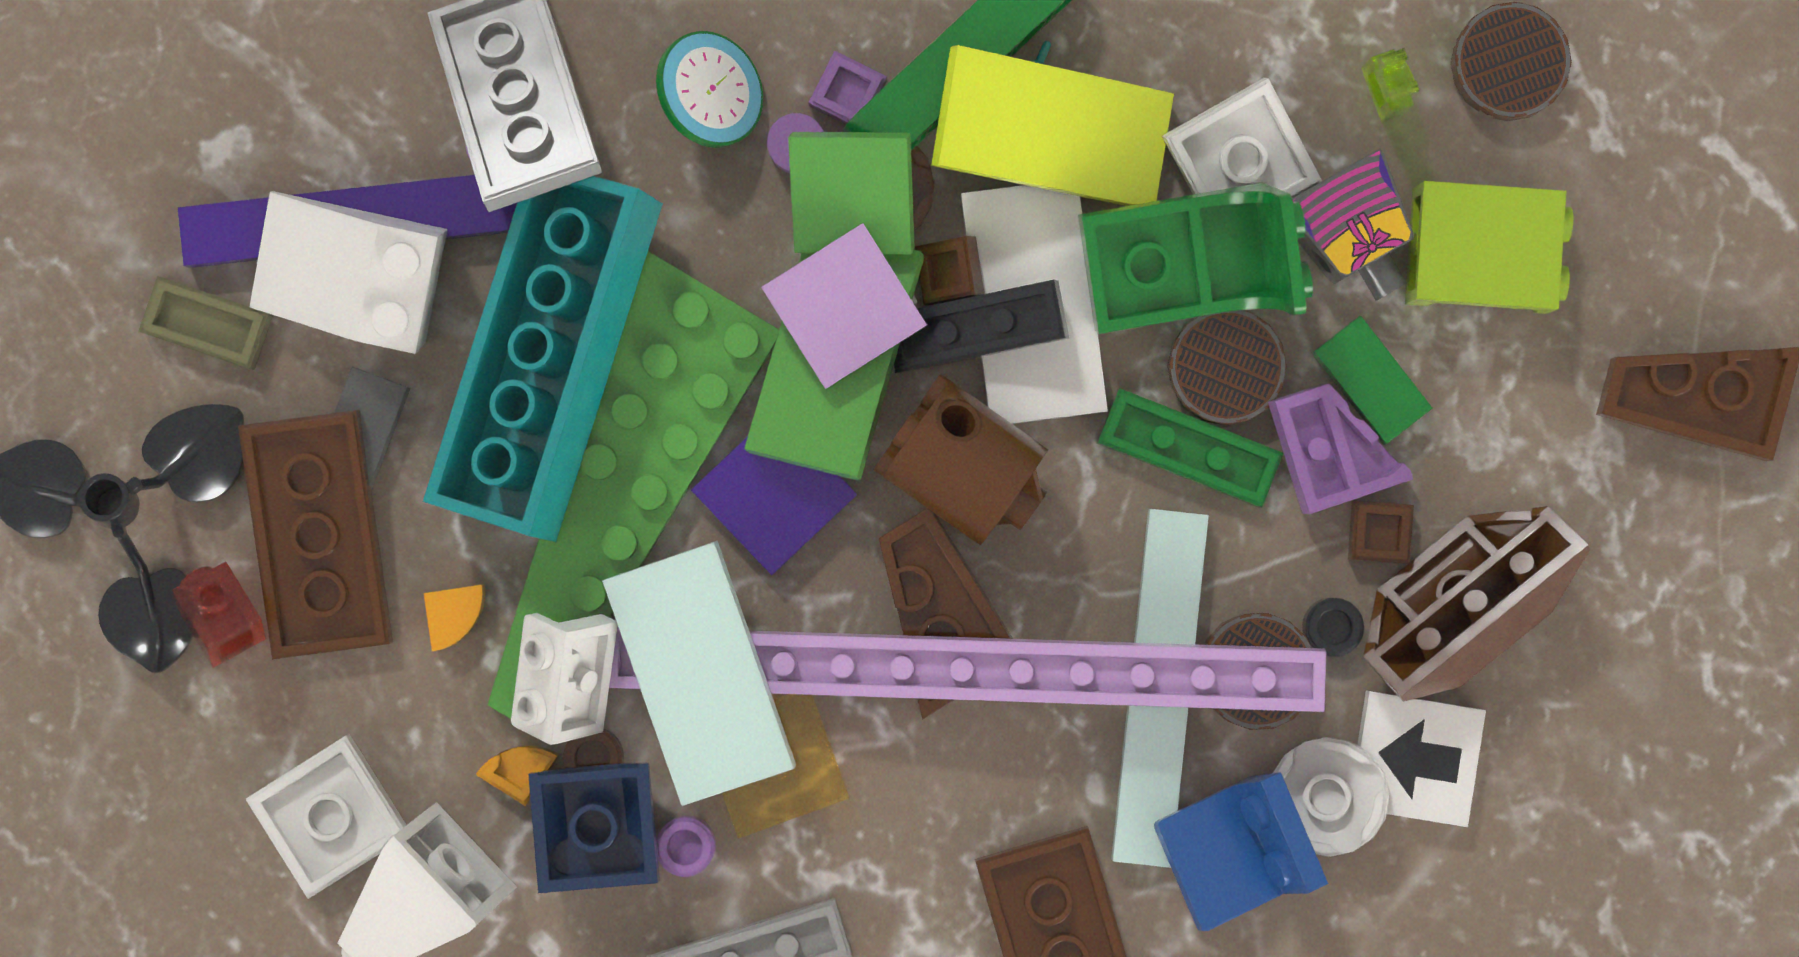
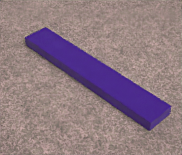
M475 175L293 195L447 229L445 240L508 233L517 203L488 212L483 203ZM269 197L177 207L183 266L193 268L258 260Z

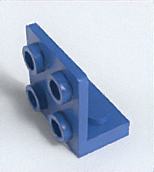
M1281 772L1250 776L1154 823V829L1196 928L1199 931H1209L1282 894H1309L1328 884Z

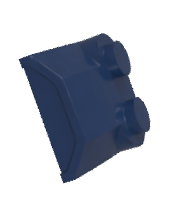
M649 762L560 768L528 774L538 893L655 884L660 881L659 852Z

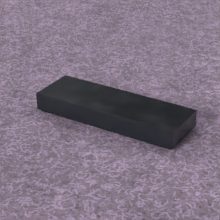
M1053 279L917 308L927 325L900 342L894 368L895 373H906L1069 339L1059 281Z

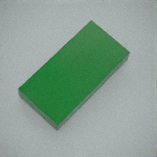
M1361 315L1312 352L1313 356L1358 414L1379 436L1378 439L1383 445L1388 444L1433 409Z

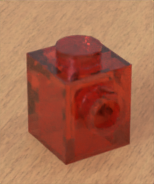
M227 562L214 568L205 566L194 570L183 578L180 586L172 590L179 613L212 668L266 640L262 620Z

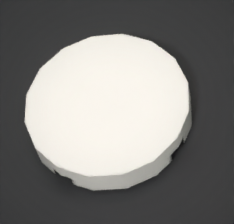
M1332 737L1306 741L1285 754L1273 772H1281L1317 855L1331 857L1357 850L1374 838L1386 819L1390 795L1385 773L1369 752L1352 741Z

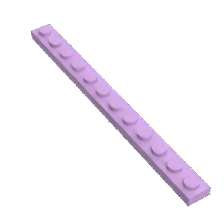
M617 627L609 688L640 689L619 627ZM749 631L769 689L774 694L1324 712L1326 650L1323 648Z

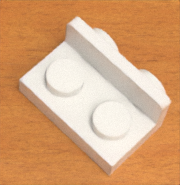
M538 613L528 614L524 617L511 723L514 727L549 745L603 732L618 627L617 621L603 614L560 623Z

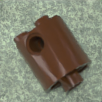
M940 374L921 400V404L913 414L911 413L893 438L891 445L873 470L981 546L996 525L1012 524L1021 530L1037 509L1047 491L1040 487L1036 468L1048 449Z

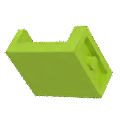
M1423 181L1412 189L1410 219L1414 239L1409 241L1405 305L1457 304L1533 310V313L1547 314L1558 310L1559 301H1565L1567 298L1570 284L1569 267L1562 265L1563 242H1569L1574 221L1573 209L1566 207V191Z

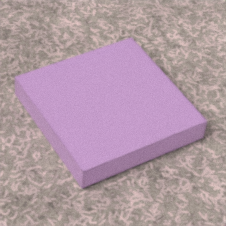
M863 223L761 287L825 389L927 325Z

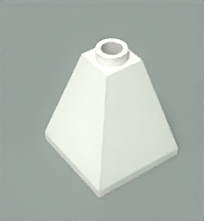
M436 802L395 833L384 844L338 941L342 948V957H417L469 933L508 897L517 886Z

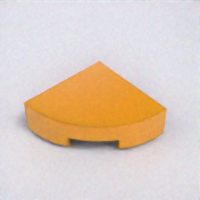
M485 584L423 593L432 652L451 647L471 631L484 608Z
M518 746L507 749L489 759L478 770L476 775L526 806L531 801L528 774L550 770L560 754L539 746Z

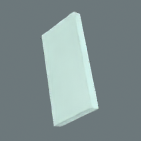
M718 541L603 580L607 596L682 806L792 770L796 767L790 745Z

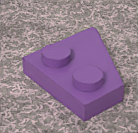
M1329 383L1320 384L1268 402L1302 514H1312L1413 480L1411 470L1404 463H1398L1377 441L1379 436L1364 420L1357 419L1350 412L1348 403Z

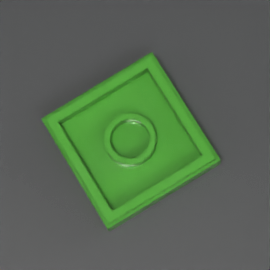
M792 132L789 135L794 253H816L863 223L882 254H912L915 247L910 133Z

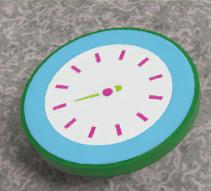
M696 31L685 34L675 40L662 54L656 73L658 98L666 117L683 136L702 146L721 148L741 141L754 130L762 113L763 88L755 65L738 44L718 33Z

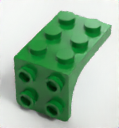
M1263 182L1078 215L1094 329L1098 334L1236 310L1276 309L1295 316L1306 313L1305 298L1312 297L1313 295L1311 271L1306 261L1301 262L1298 238H1304L1306 230L1302 207L1298 201L1293 202L1289 193Z

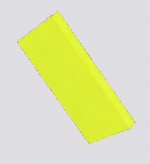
M956 45L950 47L931 166L1124 206L1157 201L1166 146L1162 135L1168 133L1174 93Z

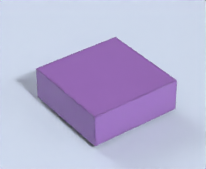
M834 51L809 101V106L847 124L863 106L883 89L887 76Z

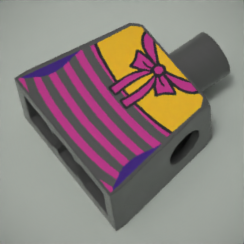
M1381 148L1292 198L1293 202L1298 201L1300 203L1305 218L1304 238H1298V243L1333 284L1359 271L1375 301L1407 284L1390 252L1413 240L1414 235Z

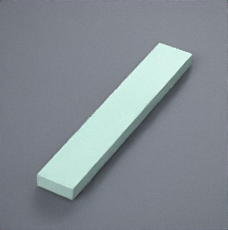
M1148 509L1134 643L1195 644L1209 515ZM1127 705L1111 855L1113 862L1171 868L1154 829V823L1178 811L1188 707Z

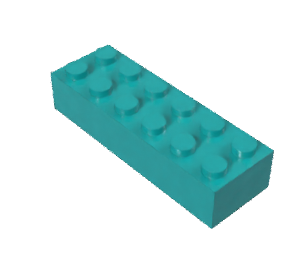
M591 176L517 202L423 502L527 536L553 542L557 541L661 212L662 202L639 188L596 176Z

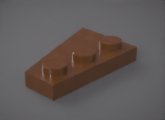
M926 508L879 538L903 635L1013 639L934 512ZM918 698L922 720L954 700Z

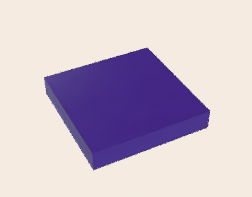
M747 436L698 482L691 491L772 576L851 502L857 494L838 475L748 453L744 449Z

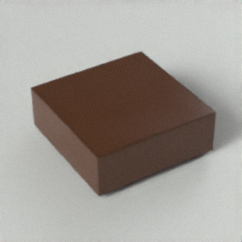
M962 236L915 246V250L921 251L924 255L919 275L923 304L934 305L984 294L976 236Z
M1352 501L1348 559L1410 564L1414 505Z

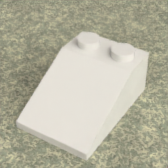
M271 191L249 307L354 341L416 354L426 343L447 229Z

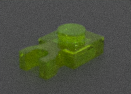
M1405 48L1397 51L1392 49L1373 56L1361 67L1381 122L1403 115L1414 105L1411 96L1416 95L1420 91L1410 67L1405 62L1408 60Z

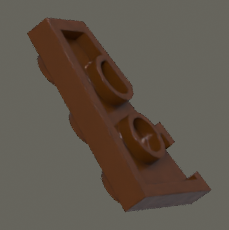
M1799 347L1611 358L1596 415L1755 459L1773 461L1799 365Z

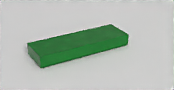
M1121 388L1117 390L1096 443L1258 508L1263 507L1283 456V452Z

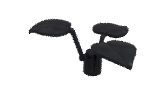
M221 404L199 405L177 411L160 420L149 431L142 446L144 461L153 470L160 473L153 478L139 479L132 477L125 483L115 475L102 473L92 476L85 482V469L76 453L65 444L53 440L44 439L25 442L0 454V519L13 530L33 538H49L60 535L71 523L72 506L81 507L82 511L99 525L112 530L113 536L120 542L134 565L139 578L126 577L119 579L107 589L99 604V624L107 641L117 651L136 661L152 673L165 671L187 649L199 620V598L193 583L178 569L165 568L150 575L146 563L127 533L126 526L131 524L138 515L140 502L137 493L141 490L160 488L168 482L173 493L180 499L188 502H205L222 496L234 485L240 475L243 464L238 426L244 425V415L237 407Z

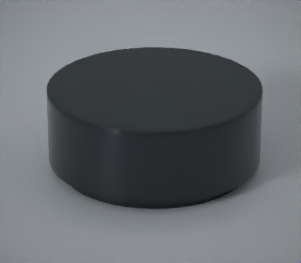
M1324 598L1316 601L1306 611L1302 622V631L1307 637L1311 648H1323L1326 650V656L1339 657L1352 652L1359 645L1364 634V621L1360 611L1349 601L1341 598Z

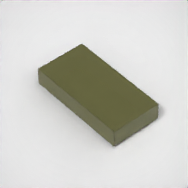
M157 276L138 332L255 370L273 315Z

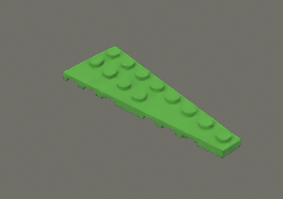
M649 251L557 541L538 539L488 701V706L510 719L513 709L524 617L528 614L538 613L558 623L599 614L612 617L614 613L603 580L643 566L775 346L779 332L778 328Z

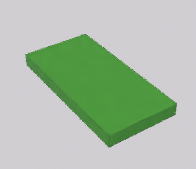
M913 250L912 254H883L912 300L924 261L923 253ZM801 253L799 263L814 253ZM782 321L744 449L750 454L861 481L900 342L825 389Z

